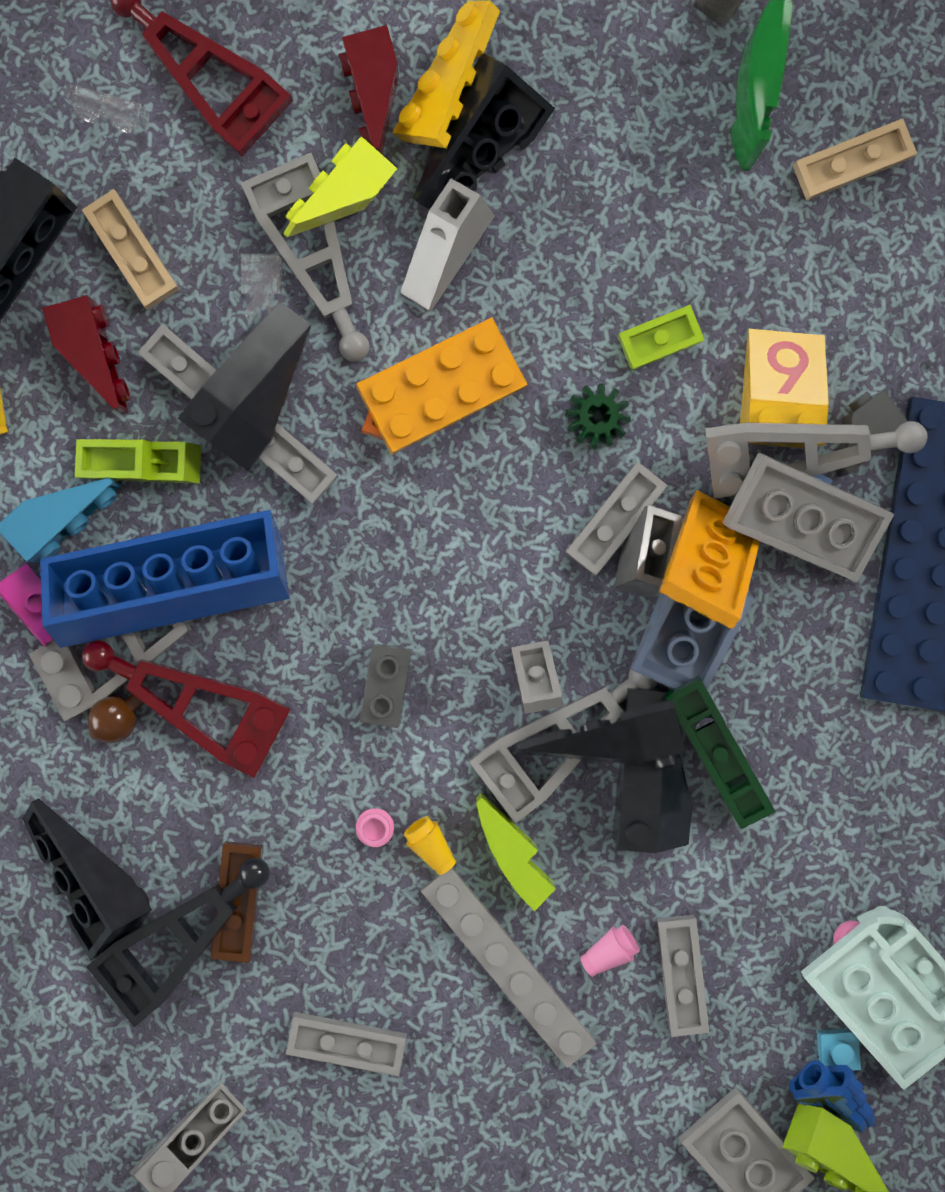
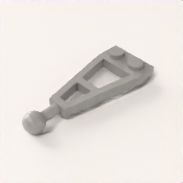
M308 153L246 180L241 185L258 223L325 319L333 316L342 336L339 342L341 355L350 362H359L367 356L370 346L366 336L355 330L347 312V309L353 307L335 221L323 224L328 247L298 260L270 220V217L291 209L299 198L307 202L313 195L309 187L318 177L320 171L312 153ZM332 262L340 297L327 302L307 272Z
M914 421L901 424L893 432L871 435L868 425L740 423L705 428L714 499L737 495L750 470L748 442L804 443V460L788 464V466L811 476L871 460V450L897 447L902 452L915 453L920 451L927 442L926 429L920 423ZM817 443H856L855 446L818 456Z
M192 620L172 624L174 629L148 650L138 632L123 634L122 637L134 658L131 664L138 666L141 659L153 662L192 630L188 623ZM52 641L48 646H42L29 653L64 721L70 720L91 709L97 701L110 697L129 681L116 674L98 690H95L73 646L60 648L55 641Z
M630 668L628 679L610 693L605 687H602L497 738L472 757L469 763L512 820L517 823L546 801L581 760L565 758L537 789L507 748L554 724L560 730L571 729L572 734L577 733L566 718L599 702L607 710L600 720H610L612 724L620 717V713L623 712L619 704L626 700L627 688L652 690L658 682L632 671Z

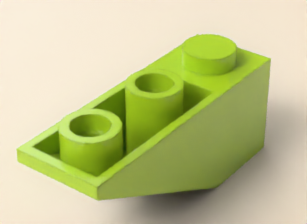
M798 1103L782 1148L796 1156V1164L815 1173L819 1170L825 1174L823 1180L826 1183L843 1191L849 1189L852 1192H889L850 1125L821 1107L805 1106Z

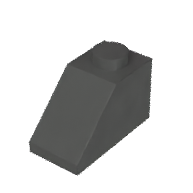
M884 390L872 396L868 391L863 393L848 405L852 411L842 418V425H868L870 435L896 431L901 424L908 422ZM839 443L838 450L855 446L856 443ZM882 449L871 450V458ZM865 462L835 470L839 477L852 473Z
M650 505L644 507L620 551L614 588L647 598L661 593L659 591L680 531L682 516Z

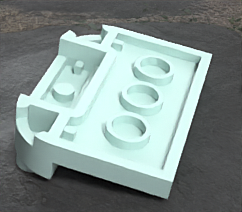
M878 906L859 915L857 919L860 924L804 968L801 973L899 1086L905 1090L945 1058V960L907 917L897 911L890 910L886 906Z

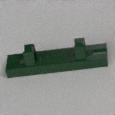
M700 676L665 693L667 701H674L680 724L740 829L775 813L771 801ZM708 717L713 719L712 722L696 729L697 724L702 719Z

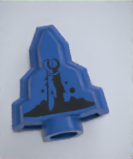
M814 1060L806 1064L797 1076L790 1081L789 1089L793 1092L795 1100L801 1104L821 1107L860 1133L868 1127L875 1126L876 1118L873 1109L866 1102V1094L862 1091L863 1085L855 1077L853 1070L847 1065L825 1066L822 1062Z

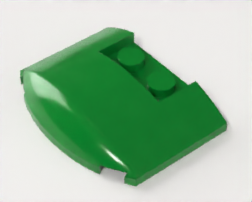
M792 0L768 1L741 54L743 57L740 63L736 89V120L730 129V134L738 163L741 169L745 171H750L770 141L772 130H769L771 125V118L769 116L774 108L778 106L791 27Z

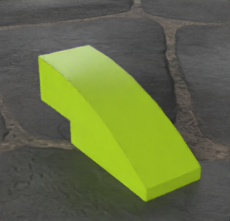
M76 439L75 478L97 480L111 478L117 481L200 484L201 445L189 442H151L131 439Z
M480 793L476 797V804L481 826L490 850L501 871L515 891L535 912L555 891L554 881L530 860L538 852L536 843L484 794Z

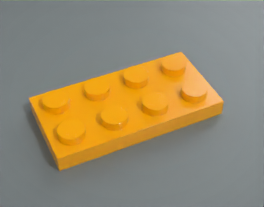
M491 317L356 383V389L391 455L511 396L526 388L528 384L495 321Z
M696 490L689 502L659 592L669 596L678 603H682L706 615L709 619L733 629L741 619L760 541L725 526L722 522L730 507Z

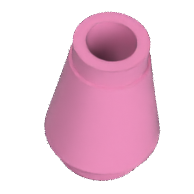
M621 925L617 929L615 927L610 928L580 959L588 974L594 977L598 973H603L633 961L634 955L639 953L640 949L628 928Z

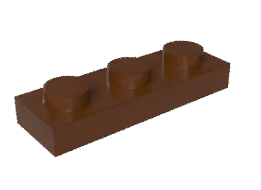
M230 841L223 843L219 885L222 889L226 888L239 876V868L246 859L251 857L262 859L264 845ZM248 888L233 901L238 909L212 941L211 959L250 962L252 958L259 888Z

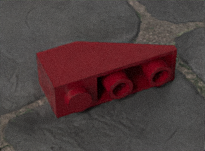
M387 25L342 37L345 52L338 54L344 78L352 76L355 89L349 91L354 114L362 113L366 125L359 128L360 135L381 154H383L399 79L397 59Z
M85 295L43 307L42 310L52 345L113 409L122 414L128 413L126 402L131 400V396L125 380L118 378L115 365L120 364V357L114 342H108L104 328L110 327V323L104 306L102 304L98 305L92 298Z

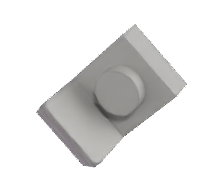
M549 641L511 647L521 703H523L525 714L563 707L561 689Z

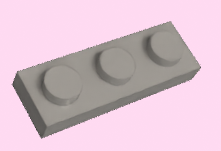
M636 462L565 553L596 576L630 534L644 507L647 505L652 506L668 485L642 464Z
M694 914L656 919L669 1033L671 1037L710 1033L697 919Z
M295 1012L292 1019L286 1055L399 1076L407 1033Z

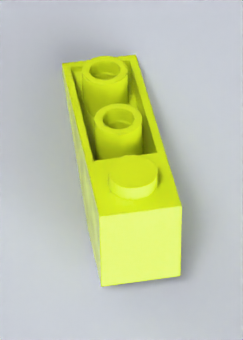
M360 137L352 148L345 143L332 160L336 165L333 171L328 175L323 170L309 187L313 195L305 203L299 198L285 217L290 223L283 234L290 237L365 210L397 168L363 137Z

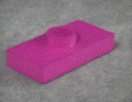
M26 563L0 582V597L40 643L46 647L54 640L42 627L41 579Z

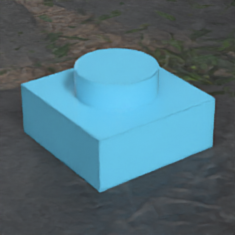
M849 1028L817 1031L820 1062L825 1066L847 1065L853 1071L861 1070L859 1039Z

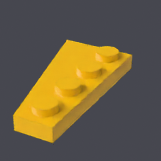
M468 0L459 9L455 24L448 36L439 44L437 55L428 71L420 77L418 88L411 101L400 112L399 122L392 133L403 142L447 148L451 136L446 130L450 120H457L463 104L458 101L463 88L470 86L473 82L476 71L472 64L475 58L484 53L500 10L492 1Z

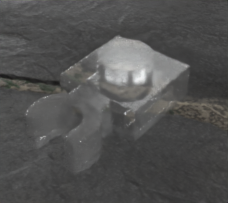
M241 254V294L252 295V301L246 309L248 321L256 322V311L260 307H265L268 313L275 307L271 302V295H282L281 255Z

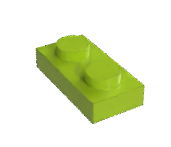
M691 305L623 331L617 336L631 371L701 344L705 340Z

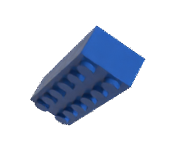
M271 510L40 559L42 627L60 648L290 599L281 533Z

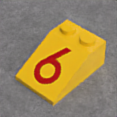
M748 329L740 423L827 424L829 403L825 335ZM748 442V444L804 449V443ZM817 443V448L825 445V443Z

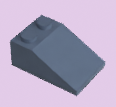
M747 591L741 619L733 629L713 621L706 615L660 593L631 665V670L673 689L700 676L705 687L708 689L754 601L750 591Z

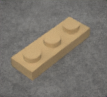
M902 118L797 160L793 168L806 201L911 160L917 155V152Z
M114 189L82 209L147 310L180 290Z

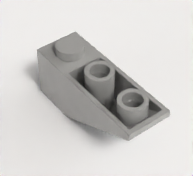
M450 179L428 212L400 293L430 312L495 217L480 194Z
M220 1083L157 1142L129 1173L147 1192H173L247 1111L246 1108Z

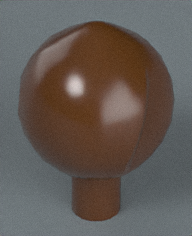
M133 694L124 701L116 696L105 697L97 701L92 706L88 715L90 737L105 743L123 741L133 732L137 718L134 711L141 707L144 702Z

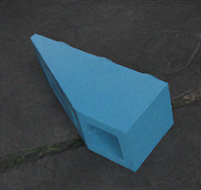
M106 478L25 500L0 522V533L27 562L39 563L42 558L56 556L62 549L59 543L69 534L76 536L83 531L90 523L87 517L97 508L103 510L110 506L118 497L115 491L122 484L117 480Z

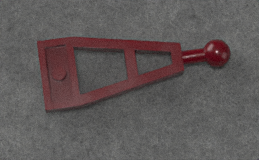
M110 0L111 7L115 13L126 18L133 17L145 28L142 32L145 41L214 133L241 157L246 154L292 103L291 94L263 69L165 12L161 11L155 17L141 5V0ZM168 32L195 47L180 65L176 63L160 42ZM211 57L251 80L249 85L219 118L190 81Z
M104 641L90 642L82 653V660L87 668L97 672L108 669L130 680L126 689L219 761L255 778L290 712L289 707L255 690L143 659L140 660L138 666H135L115 656L112 647ZM147 674L185 684L174 707L170 706L142 684ZM197 688L250 703L227 748L183 716Z

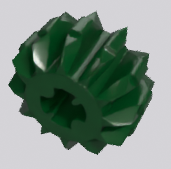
M603 383L598 384L596 395L593 394L588 385L582 388L584 399L577 395H572L570 398L571 404L577 409H567L565 411V417L577 419V421L567 426V431L569 433L575 432L578 429L582 431L576 440V443L579 445L585 441L587 436L591 437L590 448L592 450L598 448L600 437L607 448L613 446L612 435L621 439L626 434L624 429L618 424L625 425L631 421L630 416L619 414V412L629 406L628 402L621 401L617 404L614 402L619 394V390L616 388L611 391L609 396H605V384ZM600 408L605 412L603 419H607V423L600 421L595 425L590 421L593 415L588 414V411L596 412Z

